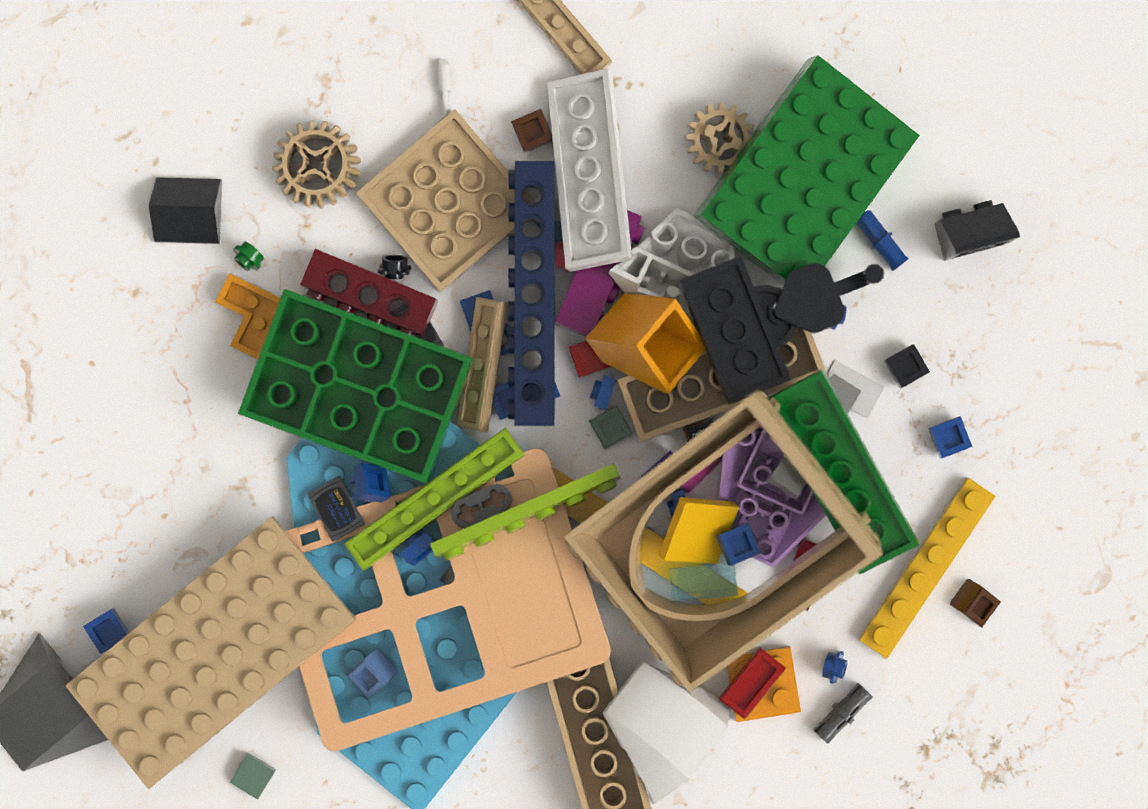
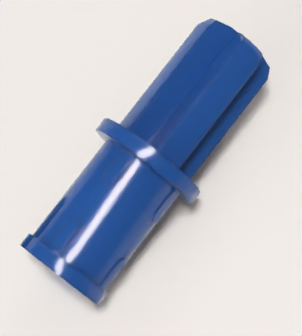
M865 211L856 224L873 245L870 248L872 250L875 248L891 267V270L894 271L909 258L905 256L891 237L893 233L886 231L872 211Z

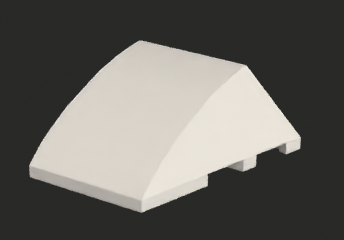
M676 208L639 246L631 250L632 260L616 264L609 271V274L624 293L676 299L696 328L678 281L734 259L735 248L693 217V215Z
M641 662L602 713L621 748L625 749L635 766L634 771L637 777H641L649 792V799L652 804H656L690 779L728 727L730 707L722 702L718 695L701 687H697L689 693L684 685L679 686L673 680L670 673L646 662Z

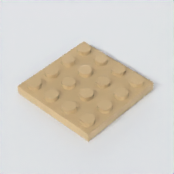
M455 109L356 192L358 197L440 293L515 230V222L508 221V203H515V190H509L508 170ZM524 191L522 199L528 204H535L532 198Z

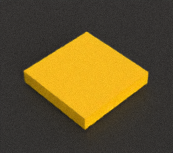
M680 497L658 555L664 561L717 564L722 550L716 535L731 529L739 506L733 501Z

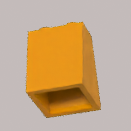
M624 293L585 338L601 362L664 393L671 392L705 351L698 331L676 299Z

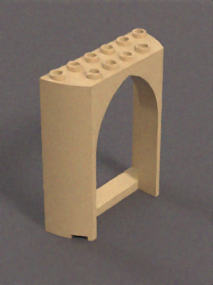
M755 391L564 536L567 540L566 546L575 557H580L588 566L586 569L589 576L596 583H601L608 591L607 595L610 602L617 609L621 608L629 617L628 622L631 628L638 635L642 634L650 643L649 648L652 654L658 660H663L671 669L670 675L679 686L684 685L689 693L882 555L878 535L873 533L867 525L871 522L868 514L865 511L858 514L779 415L778 411L781 405L774 398L768 401L764 392ZM761 425L842 525L762 585L739 598L711 605L679 603L666 599L648 589L643 578L640 560L641 541L646 523L655 508L674 490Z

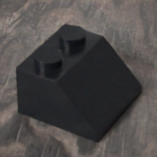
M992 200L973 205L974 211L962 214L959 208L942 213L943 219L937 221L934 225L944 261L1006 245L1020 238L1019 230L1004 203L993 205Z

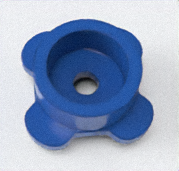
M843 651L837 652V654L828 652L822 677L830 679L831 684L837 683L838 678L843 679L845 676L848 660L843 659Z

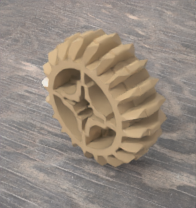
M310 120L308 123L309 130L307 131L299 123L296 125V129L299 132L298 135L294 136L290 130L285 132L286 136L290 139L288 144L281 140L278 141L277 145L284 152H274L273 158L282 161V164L272 166V170L276 173H283L275 181L278 185L288 183L282 190L284 195L288 196L295 191L292 198L294 203L298 204L305 197V207L311 208L314 199H316L317 206L323 209L325 206L324 198H328L329 202L334 206L337 204V200L334 197L336 193H339L344 199L348 197L345 190L342 189L345 185L352 189L355 188L356 184L348 178L349 176H360V171L356 168H351V165L361 163V159L358 156H350L358 148L356 144L345 146L351 139L348 133L338 138L341 131L338 125H335L328 132L329 123L327 121H322L320 129L317 130L315 121ZM312 140H326L332 143L329 147L325 146L317 151L311 150L305 145L306 142ZM298 151L303 157V164L297 171L298 175L293 178L291 164L295 152ZM340 151L342 155V169L336 179L330 172V165L336 158L334 155ZM306 154H310L313 159L315 158L318 161L324 159V162L320 163L323 165V170L327 173L326 176L315 168L309 170V167L313 166L310 164L311 160ZM315 178L323 179L329 185L319 190L301 187L305 181L309 183Z

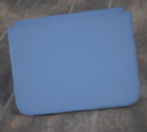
M376 648L352 669L347 676L370 699L398 673V670Z

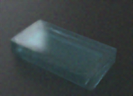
M727 563L669 568L672 602L738 596L735 565L728 566Z

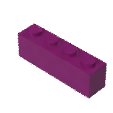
M627 210L631 244L635 243L638 245L645 226L640 225L642 216ZM620 262L577 270L557 315L555 324L587 337L605 316L602 315L606 302L613 304L620 287L615 285V281L610 276L609 271Z

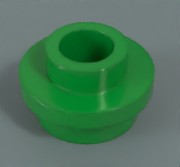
M244 241L241 246L236 245L233 248L236 254L234 260L243 269L249 271L252 268L258 271L261 268L260 263L264 257L253 245Z

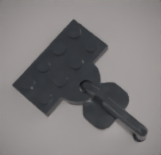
M739 256L681 279L678 283L726 402L730 405L749 397L755 391L762 392L791 380L779 348L791 340L797 331V327L810 333H819L839 324L844 316V306L840 296L867 285L881 282L884 278V270L878 264H871L862 272L834 282L830 271L824 265L812 263L790 272L783 289L767 284L754 287L743 259Z

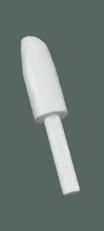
M439 59L438 92H442L443 118L449 114L448 92H451V74L449 62L445 59Z

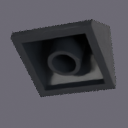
M156 177L148 205L154 242L220 244L222 179Z

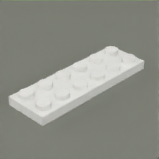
M607 68L547 82L566 269L572 272L632 260L612 72Z

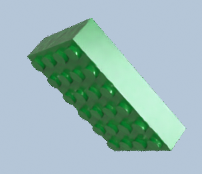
M819 55L808 58L693 217L784 285L790 272L812 263H819L824 266L828 263L920 135Z
M284 289L238 414L415 480L428 483L474 359Z

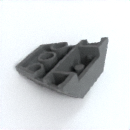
M41 633L37 635L0 692V744L22 772L108 740L65 685L73 679L59 663L60 657Z

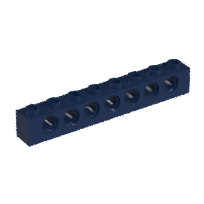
M515 161V170L508 171L509 190H515V203H508V221L515 222V235L508 236V255H515V268H508V288H515V301H508V321H515V334H508V354H515V367H508V387H515V400H508V420H514V426H555V161ZM529 188L537 189L541 193L540 200L535 204L526 203L522 199L525 190ZM528 221H536L540 224L541 231L535 237H528L522 232L523 225ZM529 253L537 254L541 258L540 266L535 270L524 268L522 260L525 255ZM528 286H536L541 291V297L535 303H527L522 298L523 290ZM533 318L540 322L541 330L537 335L527 336L523 333L522 325L527 319ZM535 351L541 356V363L536 369L530 370L523 366L522 358L525 353ZM535 384L541 389V396L536 402L529 403L523 399L522 390L526 385Z

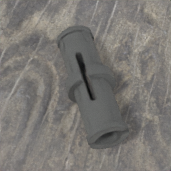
M857 683L845 698L831 706L833 708L831 712L813 730L829 744L848 723L851 725L855 721L853 718L873 696Z

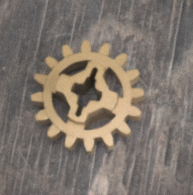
M720 102L717 105V109L714 110V107L709 104L705 106L706 115L697 111L694 116L698 122H689L687 124V127L693 132L684 136V140L692 141V146L686 151L687 153H696L697 156L693 163L697 164L703 161L705 163L703 171L705 172L715 166L716 174H722L724 166L726 168L730 166L752 136L749 135L748 131L755 127L754 124H745L744 120L748 114L745 112L738 116L736 114V105L726 110L725 103ZM722 117L716 126L705 124L711 118ZM734 125L737 126L741 138L737 137L734 130ZM723 130V139L727 142L718 146V139L714 134ZM700 138L705 142L707 147L706 153L701 146ZM727 150L731 153H736L730 159L718 160L723 151Z

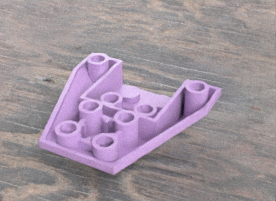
M761 425L723 454L718 500L733 501L739 506L731 529L743 523H749L761 552L751 558L775 567L826 514L808 483L805 484L801 493L795 499L768 482L784 452Z

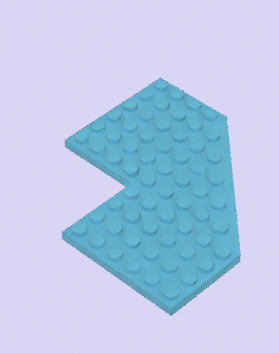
M452 422L429 482L480 446L478 442ZM302 438L286 458L294 528L320 520L308 496L309 492L340 476L352 498L354 494H357L356 485L350 484V478L354 475L353 467L360 463L375 464ZM509 467L495 476L496 482L514 476V472ZM386 469L390 496L427 484ZM353 500V502H354V504H355L356 507H359V506H362V505L371 503V502H365V503H363V502H358V501H354V500ZM437 519L418 532L421 535L427 532L436 541L443 538ZM318 529L300 535L303 546L321 540ZM349 539L304 553L353 615L378 608L382 605L383 600L373 568L371 566L365 571L360 568L344 545ZM404 543L393 550L401 580L408 596H414L447 585L441 580V577L451 566L450 560L446 561L444 556L438 558L432 551L416 566H412L400 554L406 548ZM457 606L420 618L416 622V628L437 691L442 692L484 677L485 670L466 610L463 606ZM384 630L327 649L322 653V659L339 715L344 723L361 719L411 701L412 693L391 630ZM377 648L394 665L398 673L368 699L347 674ZM517 692L339 750V752L409 808L425 809ZM316 724L317 734L320 736L319 730H318V727H317V724Z

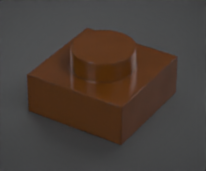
M541 109L511 121L524 153L553 141L552 133Z

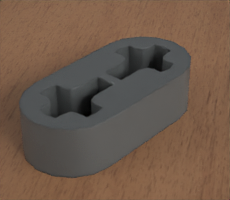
M501 484L489 485L456 502L452 508V519L456 525L465 529L509 510L512 505V495ZM493 491H496L498 494H505L506 496L502 500L503 506L500 508L494 504L487 507L483 505V503L492 499L491 493ZM464 505L469 509L480 506L481 510L472 514L473 521L468 523L465 519H459L458 516L463 513L461 507Z

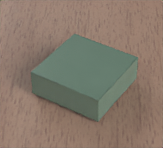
M617 405L589 420L604 449L633 434Z
M248 753L230 783L258 800L276 769Z

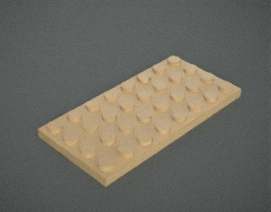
M271 516L65 686L149 790L353 623L356 617L275 517Z

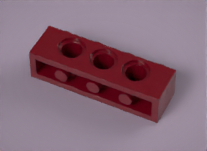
M318 249L314 250L300 283L301 286L308 289L306 295L322 302H324L326 297L338 301L336 308L352 314L355 313L356 309L368 314L366 319L382 325L389 322L398 326V331L414 337L416 334L424 337L438 303V300L432 296ZM337 275L345 276L347 281L345 289L341 292H333L330 287L332 278ZM368 287L374 288L377 292L376 300L369 305L363 304L360 300L361 292ZM396 300H404L407 304V311L401 317H394L390 312V306Z

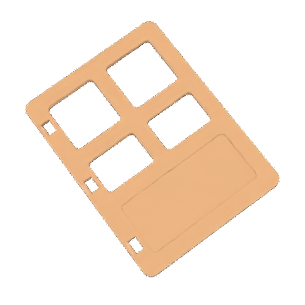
M531 449L523 452L525 455L511 465L514 476L497 482L494 477L475 492L492 484H501L512 495V505L509 508L511 509L559 487L548 455L541 449ZM424 485L394 496L392 495L390 499L382 503L374 501L356 507L365 524L334 542L329 537L321 519L287 530L286 532L303 553L352 538L397 506V503L404 501ZM493 491L491 493L492 499L483 503L484 507L494 504L500 508L503 506L502 500L506 496L505 494H498L496 491ZM564 504L554 508L556 513L548 518L538 521L535 516L524 521L525 527L518 531L507 534L506 530L494 534L495 540L486 545L476 547L475 543L464 547V554L450 560L455 575L452 583L414 596H408L405 592L393 551L372 565L383 600L382 605L354 615L356 620L299 666L325 748L330 751H339L603 664L610 658L611 647L583 561L580 557H575L566 546L567 540L564 536L572 531V527ZM464 505L461 507L463 513L458 517L460 520L465 519L469 523L473 521L472 514L481 510L480 506L469 509ZM452 508L437 518L443 538L463 530L453 521L451 515ZM318 529L321 540L303 546L300 535ZM457 606H463L468 616L485 675L479 680L439 692L435 688L416 628V622L420 618ZM384 630H391L412 693L411 701L361 719L344 723L339 715L322 659V653L327 649Z

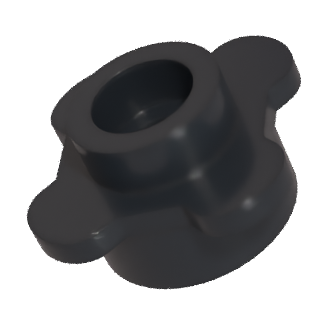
M386 255L382 257V264H379L377 273L383 274L386 278L392 280L403 279L404 275L410 274L411 265L408 264L406 256Z

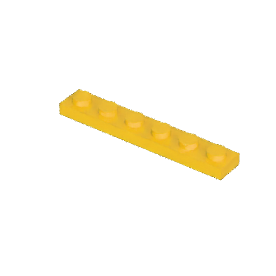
M970 478L965 479L859 637V641L886 659L889 657L996 497L994 494Z

